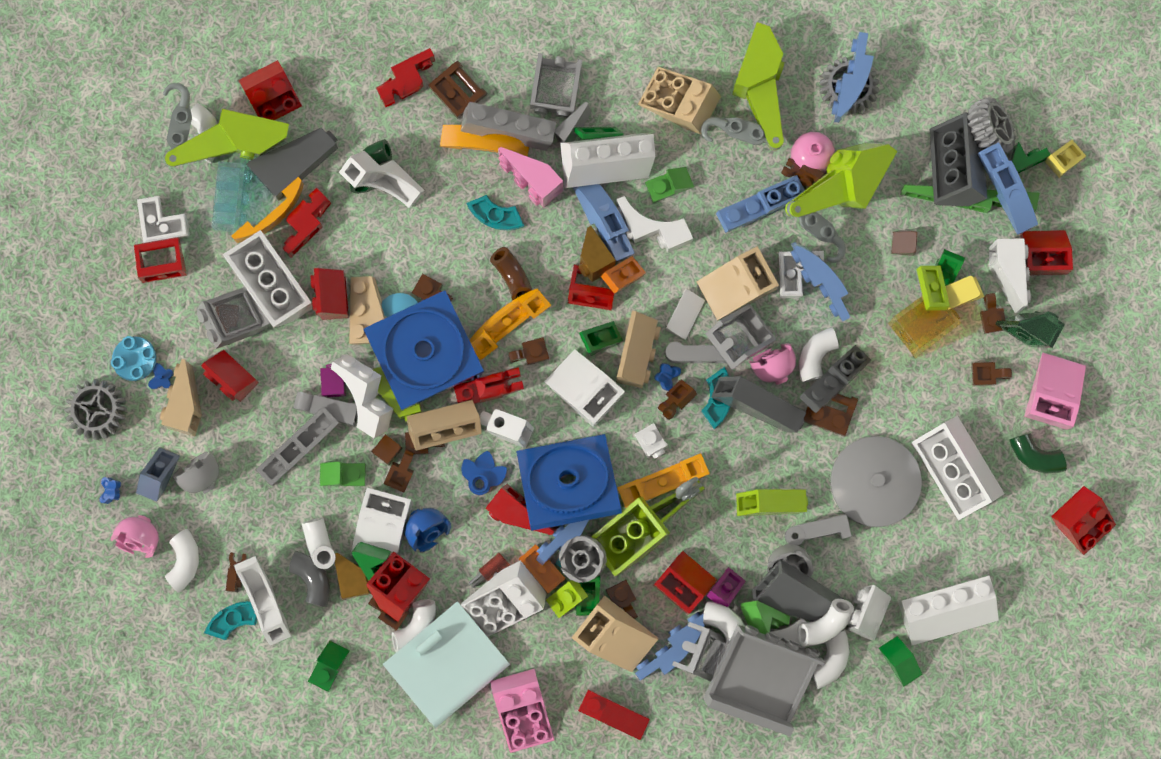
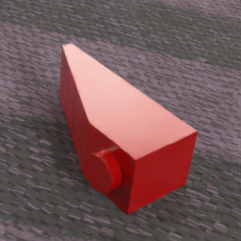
M504 485L485 509L489 511V515L496 521L531 530L525 498L510 485ZM559 526L533 531L552 535Z
M587 690L578 709L579 712L638 740H641L650 719L590 690Z

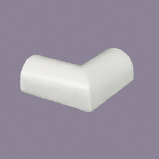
M160 196L137 199L143 243L190 236L188 220L185 214L163 217Z
M812 251L824 261V251ZM779 252L780 298H800L803 296L802 274L800 271L804 269L800 262L796 264L790 252Z

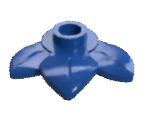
M485 451L478 456L475 462L464 459L461 471L462 475L469 481L470 491L475 495H484L491 487L498 486L503 482L506 477L507 468L504 466L495 467L492 455L489 451ZM482 480L484 486L477 488L475 486L476 481Z

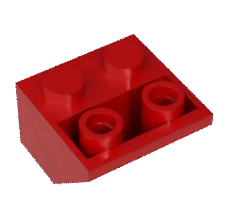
M278 60L239 80L258 117L276 120L302 107Z
M1066 230L1025 231L1020 234V239H1024L1025 245L1028 246V258L1025 259L1026 267L1029 268L1030 276L1067 275L1073 270L1072 246Z
M314 268V275L310 276L311 287L316 293V297H312L313 311H316V315H319L322 320L349 318L346 274L344 270Z
M224 349L201 365L206 370L203 375L216 386L220 383L222 386L219 390L232 401L237 399L241 402L259 383Z
M1085 486L1051 516L1059 530L1083 555L1116 526L1103 499Z
M682 550L653 586L689 615L716 583L717 579Z
M393 552L367 582L366 586L379 608L399 622L425 590L430 578Z

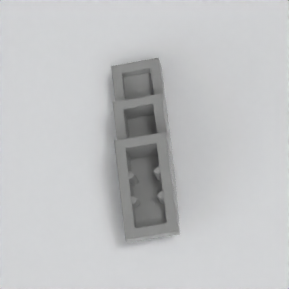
M322 407L269 456L256 471L272 486L339 422Z

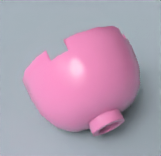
M820 132L802 134L795 140L791 148V158L794 159L800 168L804 164L823 173L827 171L830 158L835 153L832 141Z
M781 344L782 349L770 351L772 349L770 348L752 358L753 361H749L755 375L764 382H775L776 385L786 382L788 375L793 372L796 366V357L791 344Z
M139 515L138 517H129L120 521L114 529L110 540L113 541L115 539L117 541L115 546L125 552L134 554V551H141L147 553L145 558L153 557L157 548L159 535L155 526L150 523L151 520Z

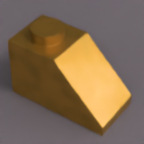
M592 226L587 227L579 269L584 277L588 276L591 282H594L601 278L604 272L614 267L616 260Z
M335 553V566L341 598L345 600L371 594L366 586L369 580L362 569L341 554Z

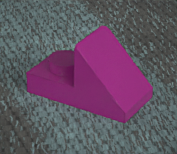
M728 567L708 592L707 597L714 603L728 607L746 580Z

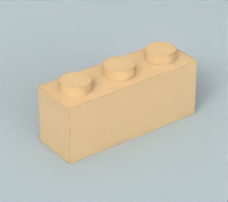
M473 400L407 416L408 431L415 450L481 434L480 417Z

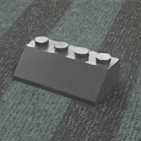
M967 112L930 128L935 205L971 206L987 199L985 168L977 155L982 151V148L978 147L977 142L974 141L973 134H971V128L968 126L970 121L967 118L969 114Z

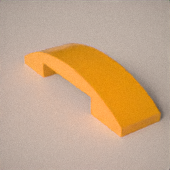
M443 125L440 147L461 150L466 148L496 153L502 147L528 157L529 147H526L521 140L503 134L479 136L461 132L462 125Z
M297 177L282 191L287 199L255 227L247 221L232 234L231 237L235 242L241 243L260 230L265 234L277 226L297 203L304 186L302 180Z
M538 288L521 295L491 316L470 338L469 341L480 360L498 348L497 342L531 316L535 319L551 306L550 302Z
M700 453L641 479H636L619 486L617 489L626 508L639 497H643L645 501L677 489L681 484L694 477L700 479L710 473Z

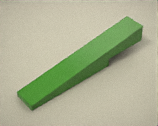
M904 185L901 189L900 195L934 202L933 186ZM987 190V199L971 206H955L988 213L991 206L1003 208L996 196L998 194L996 190ZM1027 192L1035 212L1040 193Z

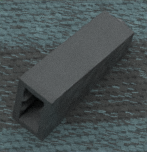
M319 128L249 161L246 165L279 201L284 196L282 191L297 177L303 180L338 149L335 143L338 140L331 131L325 132L322 128Z
M741 376L720 377L711 396L715 400L787 433H798V430L804 424L805 411Z
M781 559L752 590L753 601H759L784 614L812 622L822 618L828 612L834 599H844Z

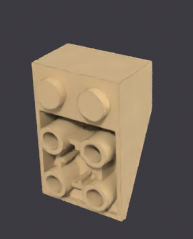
M657 67L638 105L689 131L702 134L701 127L711 117L721 95L712 84Z
M758 246L737 256L696 281L717 321L776 291L779 286Z
M181 359L180 364L177 363L175 367L174 377L176 378L174 385H170L168 389L167 407H163L160 420H162L161 425L170 430L195 437L202 417L193 366L185 359Z
M605 595L571 637L590 653L630 672H633L659 639Z

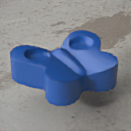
M156 363L153 369L155 376L149 381L148 386L151 389H158L162 386L168 389L171 385L170 378L174 373L171 369L165 370L161 364Z
M662 363L660 365V372L655 374L654 379L660 382L662 389L669 391L673 387L672 379L681 374V369Z
M103 477L101 484L105 491L100 496V502L109 504L113 500H119L121 482L109 477Z

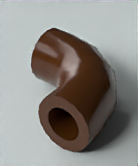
M507 247L497 249L492 254L490 262L504 279L512 300L532 291L533 289L525 271Z

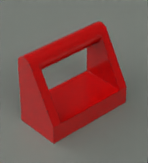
M179 237L134 245L137 276L142 283L187 276ZM175 247L177 262L151 267L144 266L142 252Z
M574 264L568 304L612 311L613 291L608 288L576 283L577 274L582 273L579 265Z

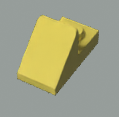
M1071 140L1052 153L1045 162L1060 178L1082 161L1086 155Z
M968 276L945 286L950 304L948 310L985 297L976 276Z

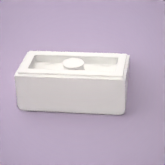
M685 289L666 327V331L686 340L705 300L690 290Z

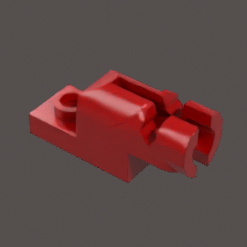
M431 48L391 67L395 78H389L383 84L376 87L385 108L395 103V94L403 100L422 89L424 86L423 81L417 70L421 69V71H424L433 66L435 56Z
M317 188L308 195L312 203L302 200L287 217V223L297 232L295 236H289L284 242L283 250L290 258L323 228L316 218L322 217L331 205V202Z
M519 367L475 378L474 381L454 386L457 402L462 403L473 400L474 404H478L524 390L522 381L511 383L510 386L508 384L509 380L521 377Z

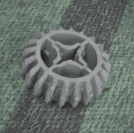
M846 56L843 57L842 63L836 59L834 66L829 64L827 66L828 71H823L822 73L824 79H821L819 83L823 86L820 88V93L826 94L822 98L823 102L830 100L827 106L828 109L832 108L834 101H838V96L833 90L836 87L837 80H833V77L840 72L847 71L849 62ZM876 71L869 73L866 85L862 90L866 95L856 101L851 108L852 116H856L857 109L861 114L864 113L865 107L870 109L872 106L871 102L876 101L877 97L875 94L879 92V88L876 87L879 84V80L873 79L877 74Z
M988 97L972 104L968 110L969 115L967 118L970 121L968 126L971 128V134H973L974 141L977 142L978 147L984 150L999 142L1005 154L1012 150L1015 145L1014 140L1016 139L1014 135L1015 129L1012 127L1009 114L1006 113L1001 103L997 102L995 98L991 99Z
M93 379L92 386L86 380L84 381L85 388L79 384L76 385L78 392H70V395L74 397L73 400L66 399V403L70 404L71 407L64 409L66 413H71V415L66 417V421H73L69 427L71 429L77 428L76 434L79 436L84 433L85 439H89L92 435L94 440H98L99 433L102 438L106 439L107 430L114 435L115 430L112 427L115 425L121 428L122 425L117 422L118 419H126L124 415L120 414V412L127 411V407L120 406V404L126 402L125 398H118L122 392L115 390L116 386L114 384L108 386L106 380H102L99 385V381ZM97 392L89 402L82 401L88 394ZM105 393L112 401V411L104 406ZM87 406L91 408L97 406L105 412H92ZM79 408L87 413L86 420L88 422L86 426L80 420ZM101 417H110L103 425L94 427Z

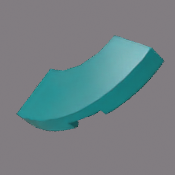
M487 195L466 203L474 217L488 227L506 231L525 227L516 206L508 208L498 206Z
M725 367L706 379L710 398L701 412L713 429L723 422L730 410V406L711 397L719 378L730 377Z
M251 601L238 602L219 611L208 623L204 633L227 640L230 633L237 627L243 625L256 626L258 619Z

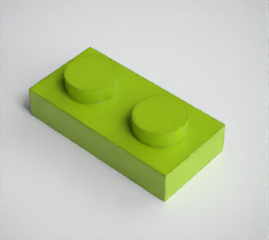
M941 266L918 267L916 270L926 310H947L950 304Z
M570 580L547 598L546 601L552 611L560 618L587 598L588 595L578 582Z

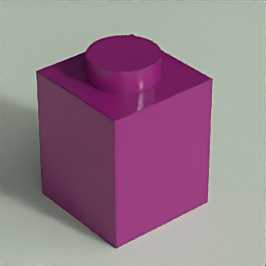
M327 364L326 368H320L321 395L326 398L346 396V383L331 369L332 364Z

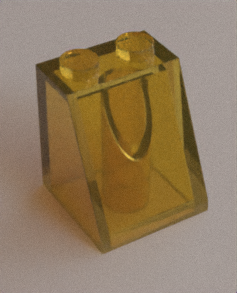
M921 296L895 315L888 324L916 359L957 328L961 322L959 321L960 316L954 309L926 310L923 296Z

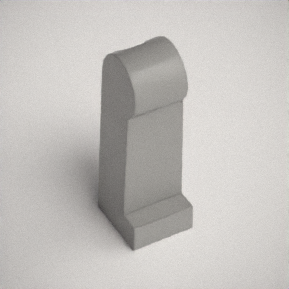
M671 342L665 350L666 359L675 364L727 363L714 345H682L679 342Z
M297 392L293 409L314 415L324 407L339 423L353 427L356 426L358 418L356 404Z
M845 514L792 526L785 532L784 539L787 544L799 546L805 540L840 533L841 540L852 536L847 515Z

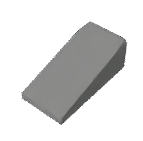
M584 102L555 129V136L560 143L575 141L577 135L574 132V128L583 127L591 114L587 102Z

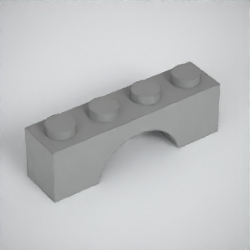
M469 102L464 110L461 132L479 136L488 134L508 135L521 140L526 147L547 151L553 143L556 122Z

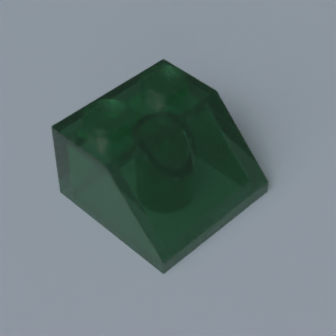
M1038 311L1022 313L998 320L995 324L1027 346L1038 348H1053L1065 326L1064 323L1058 320L1059 317L1049 311H1046V313Z

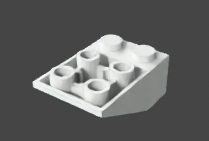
M997 239L989 247L990 271L1014 312L1019 313L1028 306L1031 300L1030 290H1027L1026 281H1029L1030 276L1029 268L1026 267L1025 259L1028 258V246L1025 245L1024 239Z
M575 349L544 381L593 428L625 394V391L609 376Z
M367 488L351 552L358 543L363 542L391 551L390 555L393 552L398 554L413 501Z
M520 560L497 573L463 601L461 606L485 635L489 637L543 610L546 591Z
M869 585L858 590L853 600L856 606L846 630L869 640H875L891 597L875 585Z

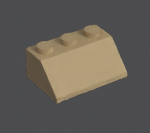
M632 310L616 383L643 388L644 383L648 384L651 371L647 370L649 361L653 362L656 349L652 348L653 340H658L661 327H657L658 320Z

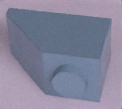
M159 447L141 471L136 493L157 502L166 490L180 455Z

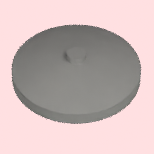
M872 436L851 443L839 454L832 467L830 486L837 506L848 518L864 526L884 527L902 520L912 511L921 493L922 478L917 461L906 447L886 437Z

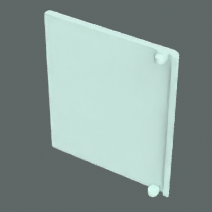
M458 601L383 663V666L435 728L510 665Z

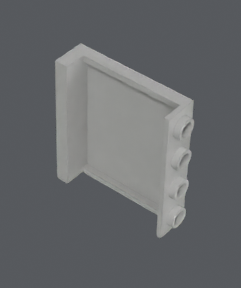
M737 624L703 699L711 709L791 737L794 727L790 722L817 665L824 666L825 662L820 657V652L808 647L806 650L800 648V645L794 641L787 640V642H784L772 633L767 632L765 635L759 633V630L753 626L746 625V627Z

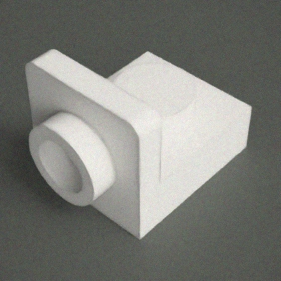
M654 423L634 434L647 458L653 456L656 459L666 453L664 449L667 448L668 444L663 440Z

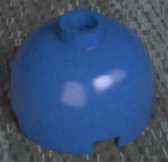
M434 508L417 509L410 514L407 520L405 536L414 551L418 549L420 552H425L438 544L433 542L444 532L446 535L449 534L451 523L442 512Z

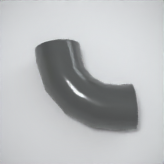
M295 551L290 562L289 573L301 577L306 582L307 596L305 602L327 607L330 584L326 571L314 565L310 556Z

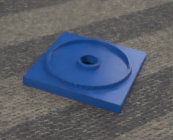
M445 290L363 328L402 411L484 373ZM425 341L431 345L432 350L427 357H419L415 353V347L418 343Z
M605 434L516 451L531 531L622 514ZM567 474L576 477L575 481L571 484H564L560 479Z

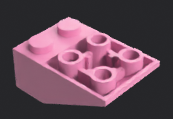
M502 147L498 149L499 165L506 173L510 171L514 173V182L520 189H524L528 185V192L530 194L528 197L536 206L540 204L544 208L563 192V180L548 164Z
M1042 353L1024 417L1066 430L1074 427L1080 407L1086 365Z
M535 669L490 682L510 753L554 741Z

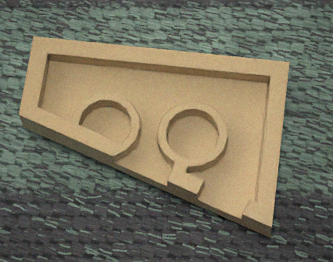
M372 276L351 277L349 344L352 345L370 344L363 328L387 318L382 309V300L376 280Z

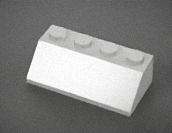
M641 133L560 143L565 188L649 178L655 159L654 134Z
M261 230L223 254V257L273 328L293 322L312 310V302Z
M958 416L946 421L912 442L958 520L1005 494Z
M990 575L898 601L911 646L999 621L997 598Z

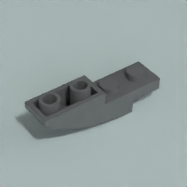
M856 345L853 346L824 375L803 392L799 398L817 413L836 397L871 362V359Z

